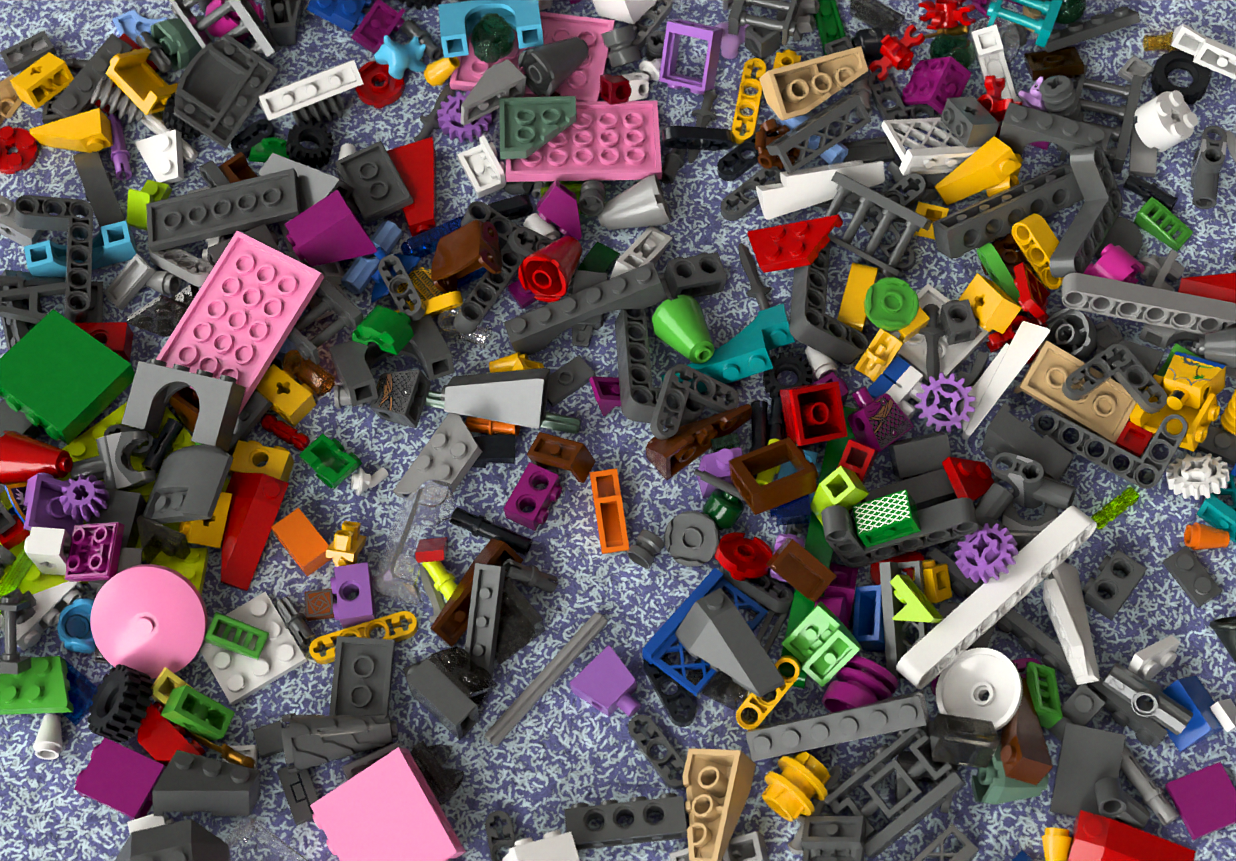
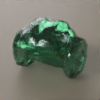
M497 13L483 15L480 22L473 29L471 44L474 49V55L480 61L494 63L508 56L514 47L515 33L505 18Z
M942 33L936 36L930 44V59L952 56L969 70L976 58L975 48L972 42L965 36H952Z

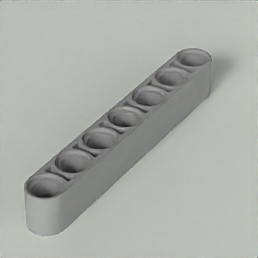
M1070 273L1062 279V303L1070 309L1204 335L1209 332L1236 327V303L1081 273Z

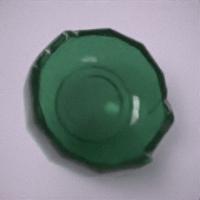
M1063 0L1055 23L1062 25L1076 22L1085 12L1087 7L1086 0Z

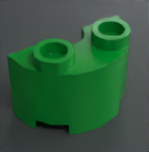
M376 305L354 330L352 341L367 346L374 342L379 345L382 351L398 355L414 336L409 325L411 320L403 312L397 313L389 308Z
M323 433L299 454L305 464L307 463L317 473L315 475L329 488L333 487L334 489L362 464L361 460L354 453H343L345 448L337 439L333 438L330 440Z

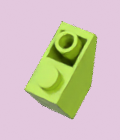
M840 466L819 483L810 508L823 525L821 512L825 508L840 505L849 511L853 508L852 506L857 505L870 493L855 472Z

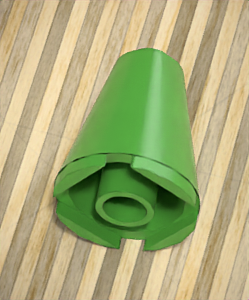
M677 295V299L663 301L652 317L655 335L695 364H702L708 361L714 354V345L698 301L687 295Z

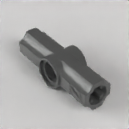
M1118 662L1113 665L1102 682V685L1129 702L1136 714L1142 717H1151L1177 736L1185 729L1193 716L1191 711L1165 695L1158 683L1143 680ZM1141 696H1149L1153 699V702H1147Z

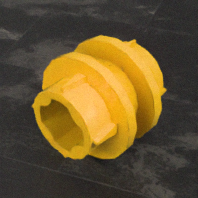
M805 751L796 753L792 758L781 756L777 762L782 773L779 775L770 771L765 775L764 778L768 787L761 796L775 813L787 821L792 822L801 814L811 816L815 811V807L810 799L813 797L818 800H824L827 797L828 792L824 785L831 776L822 763Z

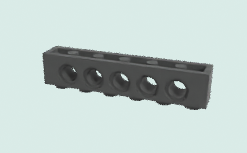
M1066 163L933 222L937 250L950 259L959 258L968 251L980 248L997 238L1007 236L1008 233L1012 232L1011 230L1015 223L1031 214H1039L1043 218H1047L1052 213L1063 208L1072 207L1074 203L1083 200L1084 197L1071 166Z

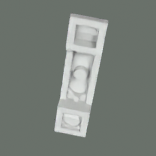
M997 25L973 31L971 34L984 81L986 76L995 75L996 79L1005 78V87L1001 93V98L1013 99V102L1019 101L1004 56Z

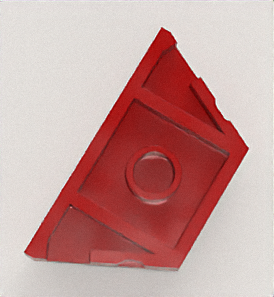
M838 214L748 231L747 235L759 267L763 273L811 265L818 257L819 252L830 241L828 234L834 227L840 228L843 221Z

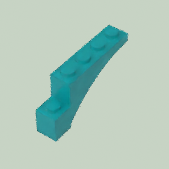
M784 304L759 311L758 316L747 327L727 343L714 350V354L708 361L702 364L692 362L687 366L724 384L773 369L770 350L795 342V338L789 331L790 320ZM679 372L675 374L676 376L679 377L678 382L684 381L683 379L680 378V373H679ZM665 374L661 375L662 383H663ZM698 382L697 384L699 393L707 390L703 382Z

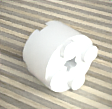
M1177 90L1159 94L1138 107L1134 117L1137 116L1138 123L1135 124L1138 136L1147 147L1158 148V152H1164L1189 138L1194 131V127L1198 124L1197 116L1191 112L1189 106L1184 101L1183 95Z

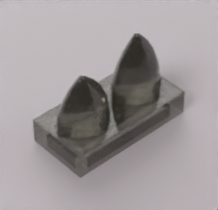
M422 741L413 746L411 755L441 806L451 799L453 792L461 785L464 771L442 768V765L448 760L452 752V746L441 744L427 746Z

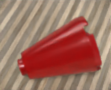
M564 236L525 257L518 268V276L522 287L526 291L529 289L534 293L535 299L547 303L556 302L563 297L568 290L582 255V246L579 241L571 236Z
M5 430L3 432L5 434L0 437V484L26 483L29 478L38 473L51 474L54 479L64 478L72 469L73 461L66 450L16 431Z

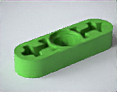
M988 242L976 250L977 255L992 281L1001 287L1020 306L1018 302L1020 294L1014 284V279L994 246ZM1021 309L1017 315L1024 312V310Z

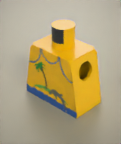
M1176 351L1164 376L1163 389L1167 394V405L1173 410H1180L1183 405L1201 409L1210 393L1217 395L1224 389L1226 365Z

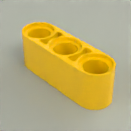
M1031 214L1015 223L1011 230L1012 236L1043 284L1053 290L1062 286V279L1064 277L1054 278L1049 267L1050 258L1060 242L1045 219L1039 214Z
M852 262L837 320L862 332L867 318L864 309L865 296L868 289L876 282L877 267Z
M789 655L782 656L774 664L778 671L780 664L784 662L791 663L795 668V674L791 677H785L781 674L785 684L776 688L777 695L774 699L768 700L763 696L759 698L755 694L750 693L736 712V719L742 728L750 730L758 727L797 680L801 672V665L795 657ZM745 708L755 709L758 713V719L754 722L746 721L743 717V710Z

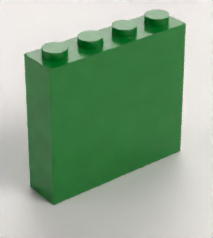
M52 309L0 358V396L6 400L8 406L15 412L20 410L25 413L26 418L34 426L40 424L44 427L46 433L53 440L57 441L60 439L69 445L133 382L135 373L131 363Z

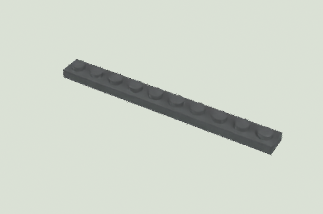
M935 548L929 554L928 560L934 559L936 564L947 563L951 589L956 595L968 598L982 585L979 581L977 583L973 582L970 577L966 578L956 563L938 548ZM1010 609L997 621L996 625L1001 631L1012 633L1018 638L1019 644L1029 652L1033 650L1042 657L1041 661L1045 666L1057 669L1065 676V681L1071 687L1077 689L1080 686L1076 684L1063 648L1016 610ZM1101 678L1099 681L1086 683L1107 702L1103 707L1112 713L1113 720L1123 727L1127 725L1136 733V738L1146 746L1152 745L1156 749L1163 741L1168 731L1150 717H1142L1136 714L1129 702L1102 685L1103 680Z

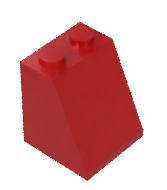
M839 381L802 385L779 390L787 437H790L796 446L848 436Z

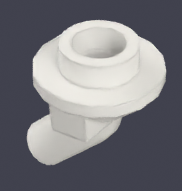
M662 58L642 61L639 64L640 73L648 74L650 81L659 80Z
M383 467L372 476L371 474H366L362 468H359L357 473L352 474L351 489L355 490L356 495H361L368 488L378 485L389 474Z

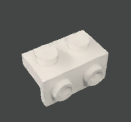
M484 135L479 137L480 145L457 154L458 160L478 198L506 186V166L503 161L498 162L496 158L498 154L493 142L488 143Z

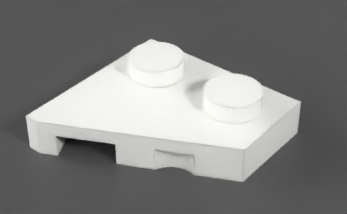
M172 130L136 141V147L156 182L172 184L184 180L181 132Z
M1170 635L1135 653L1128 670L1143 680L1150 681L1161 670L1169 667L1177 657L1175 652L1180 641L1173 635Z

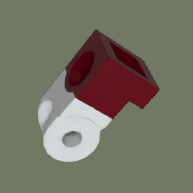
M636 72L628 75H600V97L610 105L645 99L649 95L648 74Z

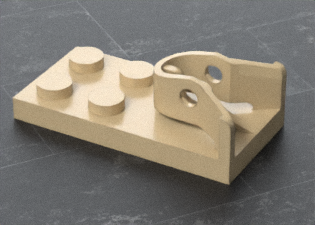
M1047 340L1041 343L1036 357L1020 385L1015 387L1014 392L1016 394L1024 392L1071 421L1116 443L1130 418L1129 415L1137 404L1136 401L1120 383L1111 378L1081 400L1073 401L1068 399L1062 391V385L1071 373L1086 363ZM1090 367V373L1094 377H1103V373ZM1083 378L1079 383L1073 384L1071 387L1073 390L1080 389L1086 381Z

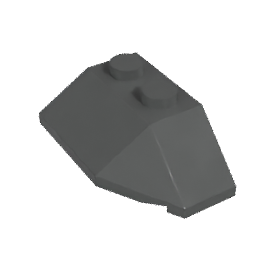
M188 819L131 832L115 861H231L227 843L194 820Z

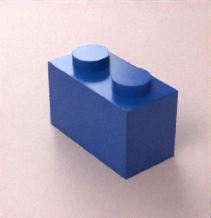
M881 585L859 586L855 590L853 636L861 648L868 652L885 651Z

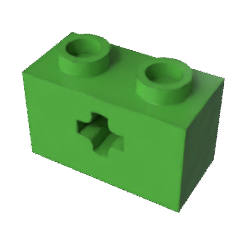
M184 685L172 690L161 716L212 742L224 737L235 712L188 685Z

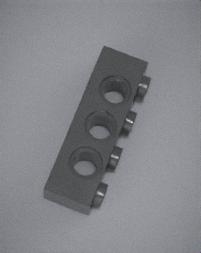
M675 793L662 794L659 796V799L647 800V797L638 796L631 798L630 802L618 803L617 800H605L600 802V805L588 806L587 803H576L571 805V808L564 809L566 833H572L576 850L687 838L683 796H677ZM653 812H659L663 815V819L659 823H651L647 817ZM628 815L634 821L630 826L624 827L618 824L619 818ZM593 819H601L604 822L603 827L598 830L589 828L588 824Z

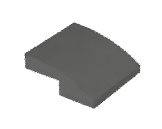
M805 816L801 839L804 847L802 861H864V816Z

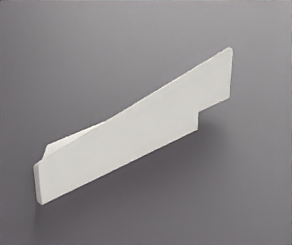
M1185 24L1175 28L1171 46L1194 55L1193 62L1236 80V49L1205 37Z
M849 161L797 169L792 173H787V171L780 172L781 183L756 186L763 216L766 220L834 199L838 191L836 189L838 184L831 180L836 171L868 188L881 184L885 181L883 161L871 163Z
M1025 321L1020 324L1010 345L1008 343L1004 345L974 384L972 390L968 392L969 396H976V400L969 404L975 407V411H967L966 413L971 418L970 421L961 420L962 438L964 440H967L1050 333V329ZM964 399L957 407L959 415L964 408Z
M1063 561L1046 577L1047 580H1044L1043 601L1076 684L1080 685L1099 681L1100 676L1079 574L1074 566Z

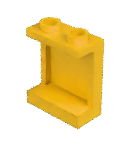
M148 47L116 54L110 60L111 65L105 73L145 115L163 111L168 98H171V95L176 93L178 83L168 85L146 63V59L151 53Z
M1154 374L1153 378L1163 388L1164 377ZM1210 393L1201 409L1183 405L1180 410H1173L1166 403L1159 412L1150 414L1136 404L1129 417L1130 422L1153 433V438L1165 417L1172 414L1183 416L1188 422V431L1179 447L1194 452L1198 444L1203 443L1206 439L1210 423L1218 418L1220 406H1218L1216 394ZM1155 396L1148 399L1151 403L1158 401ZM1176 418L1171 419L1167 423L1168 432L1172 435L1181 433L1183 429L1182 422Z

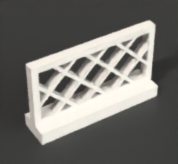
M350 60L259 95L260 100H258V103L269 121L363 84L355 61Z
M941 117L883 120L881 125L902 161L899 169L903 176L912 173H951L980 148L965 147L957 137L952 135L951 131L947 133L937 128L943 127L949 130L941 121ZM914 128H921L927 131L928 133L926 135ZM894 129H898L906 133L905 136L894 131ZM933 134V135H935V136H937V137L943 139L944 142L942 143V142H940V141H938V140H936V139L930 137V135ZM910 135V136H912V137H914V138H916V139L922 141V143L920 144V143H918V142H916V141H914V140L908 138V136ZM947 142H949V143H951V144H953V145H955V146H951V147H950V146H948V145H946V144H947ZM926 143L934 148H928L924 145ZM903 144L906 145V146H908V147H910V148H912V149H908V150L906 151V149H905V147L903 146Z

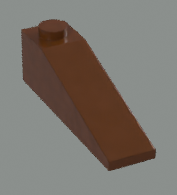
M496 539L489 541L474 559L430 629L450 647H453L467 630L475 563L503 566L507 559H512L518 563L523 562V559L504 541ZM509 577L504 578V584L509 579Z
M1021 677L1022 699L1019 708L1013 718L1002 727L1001 761L1003 762L1006 777L1037 785L1052 769L1053 764L1026 678Z

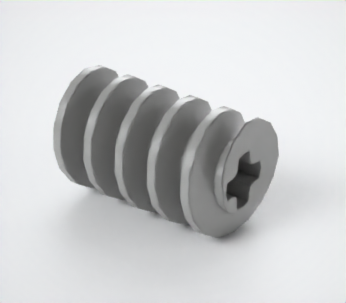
M103 76L92 95L91 104L101 100L100 109L110 105L109 114L119 110V119L128 115V124H131L134 120H137L138 123L144 113L117 85L112 87L113 81L110 78L103 82Z

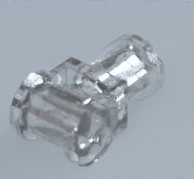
M447 310L439 315L438 325L440 333L446 342H456L463 345L469 342L479 345L480 349L485 350L491 338L492 327L487 326L484 328L478 326L472 334L465 335L459 333L454 327L452 317L455 319L458 312Z

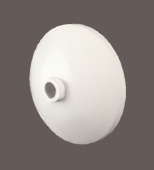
M973 648L964 651L941 672L936 686V702L942 717L945 718L946 716L973 722L974 735L990 734L1005 726L1017 712L1022 699V680L1018 669L1005 655L989 648ZM985 693H989V698L982 701V696Z

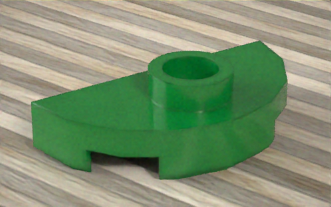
M275 137L262 139V142L251 148L249 162L265 163L272 153L289 158V155H286L287 141Z

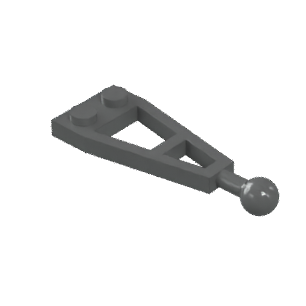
M91 281L88 319L83 323L103 322V282ZM65 282L1 290L0 317L37 324L47 315L37 312L38 297L65 294ZM73 283V284L76 285V286H82V285H83V284H81V283ZM29 299V310L2 305V302Z

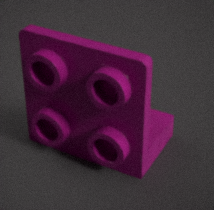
M952 56L920 60L913 69V75L909 83L903 89L901 100L904 106L928 104L942 115L947 98L961 97L972 73Z

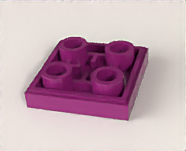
M120 522L74 525L64 579L70 582L110 580L115 576L125 525Z
M1221 762L1166 783L1165 787L1192 840L1236 823V790Z

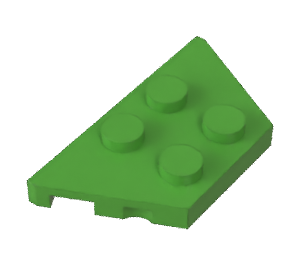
M61 656L31 657L30 669L20 674L1 673L0 715L73 712L74 706L69 701L68 691L71 688L70 682L67 679L66 661Z

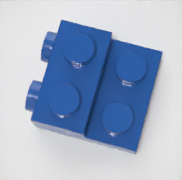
M310 0L306 10L351 32L355 25L359 26L364 19L366 13L362 12L363 6L368 8L372 0Z

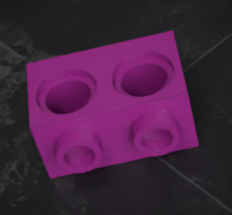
M529 462L504 506L506 518L536 531L539 524L543 525L549 515L548 507L551 502H556L560 497L562 487L559 475ZM538 484L548 485L542 490L535 488ZM528 506L535 508L530 513H525L522 511L525 507Z

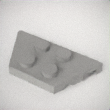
M448 413L393 490L398 497L405 498L406 494H417L419 497H430L432 495L451 496L482 453L460 414Z

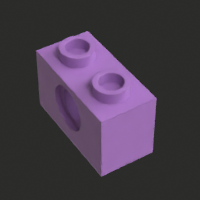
M368 562L334 567L335 577H332L330 582L332 593L337 594V603L333 604L335 621L339 620L344 629L375 620L376 610L372 572ZM353 592L359 593L357 598L353 600L347 599L349 594Z

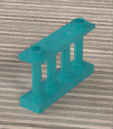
M1003 0L991 1L986 13L990 17L987 27L993 26L996 17H1000L1033 29L1034 33L1038 34L1035 45L1044 48L1052 32L1063 0H1046L1045 2L1041 0H1010L1041 11V15L1045 16L1044 20L1041 18L1036 20L1000 7Z

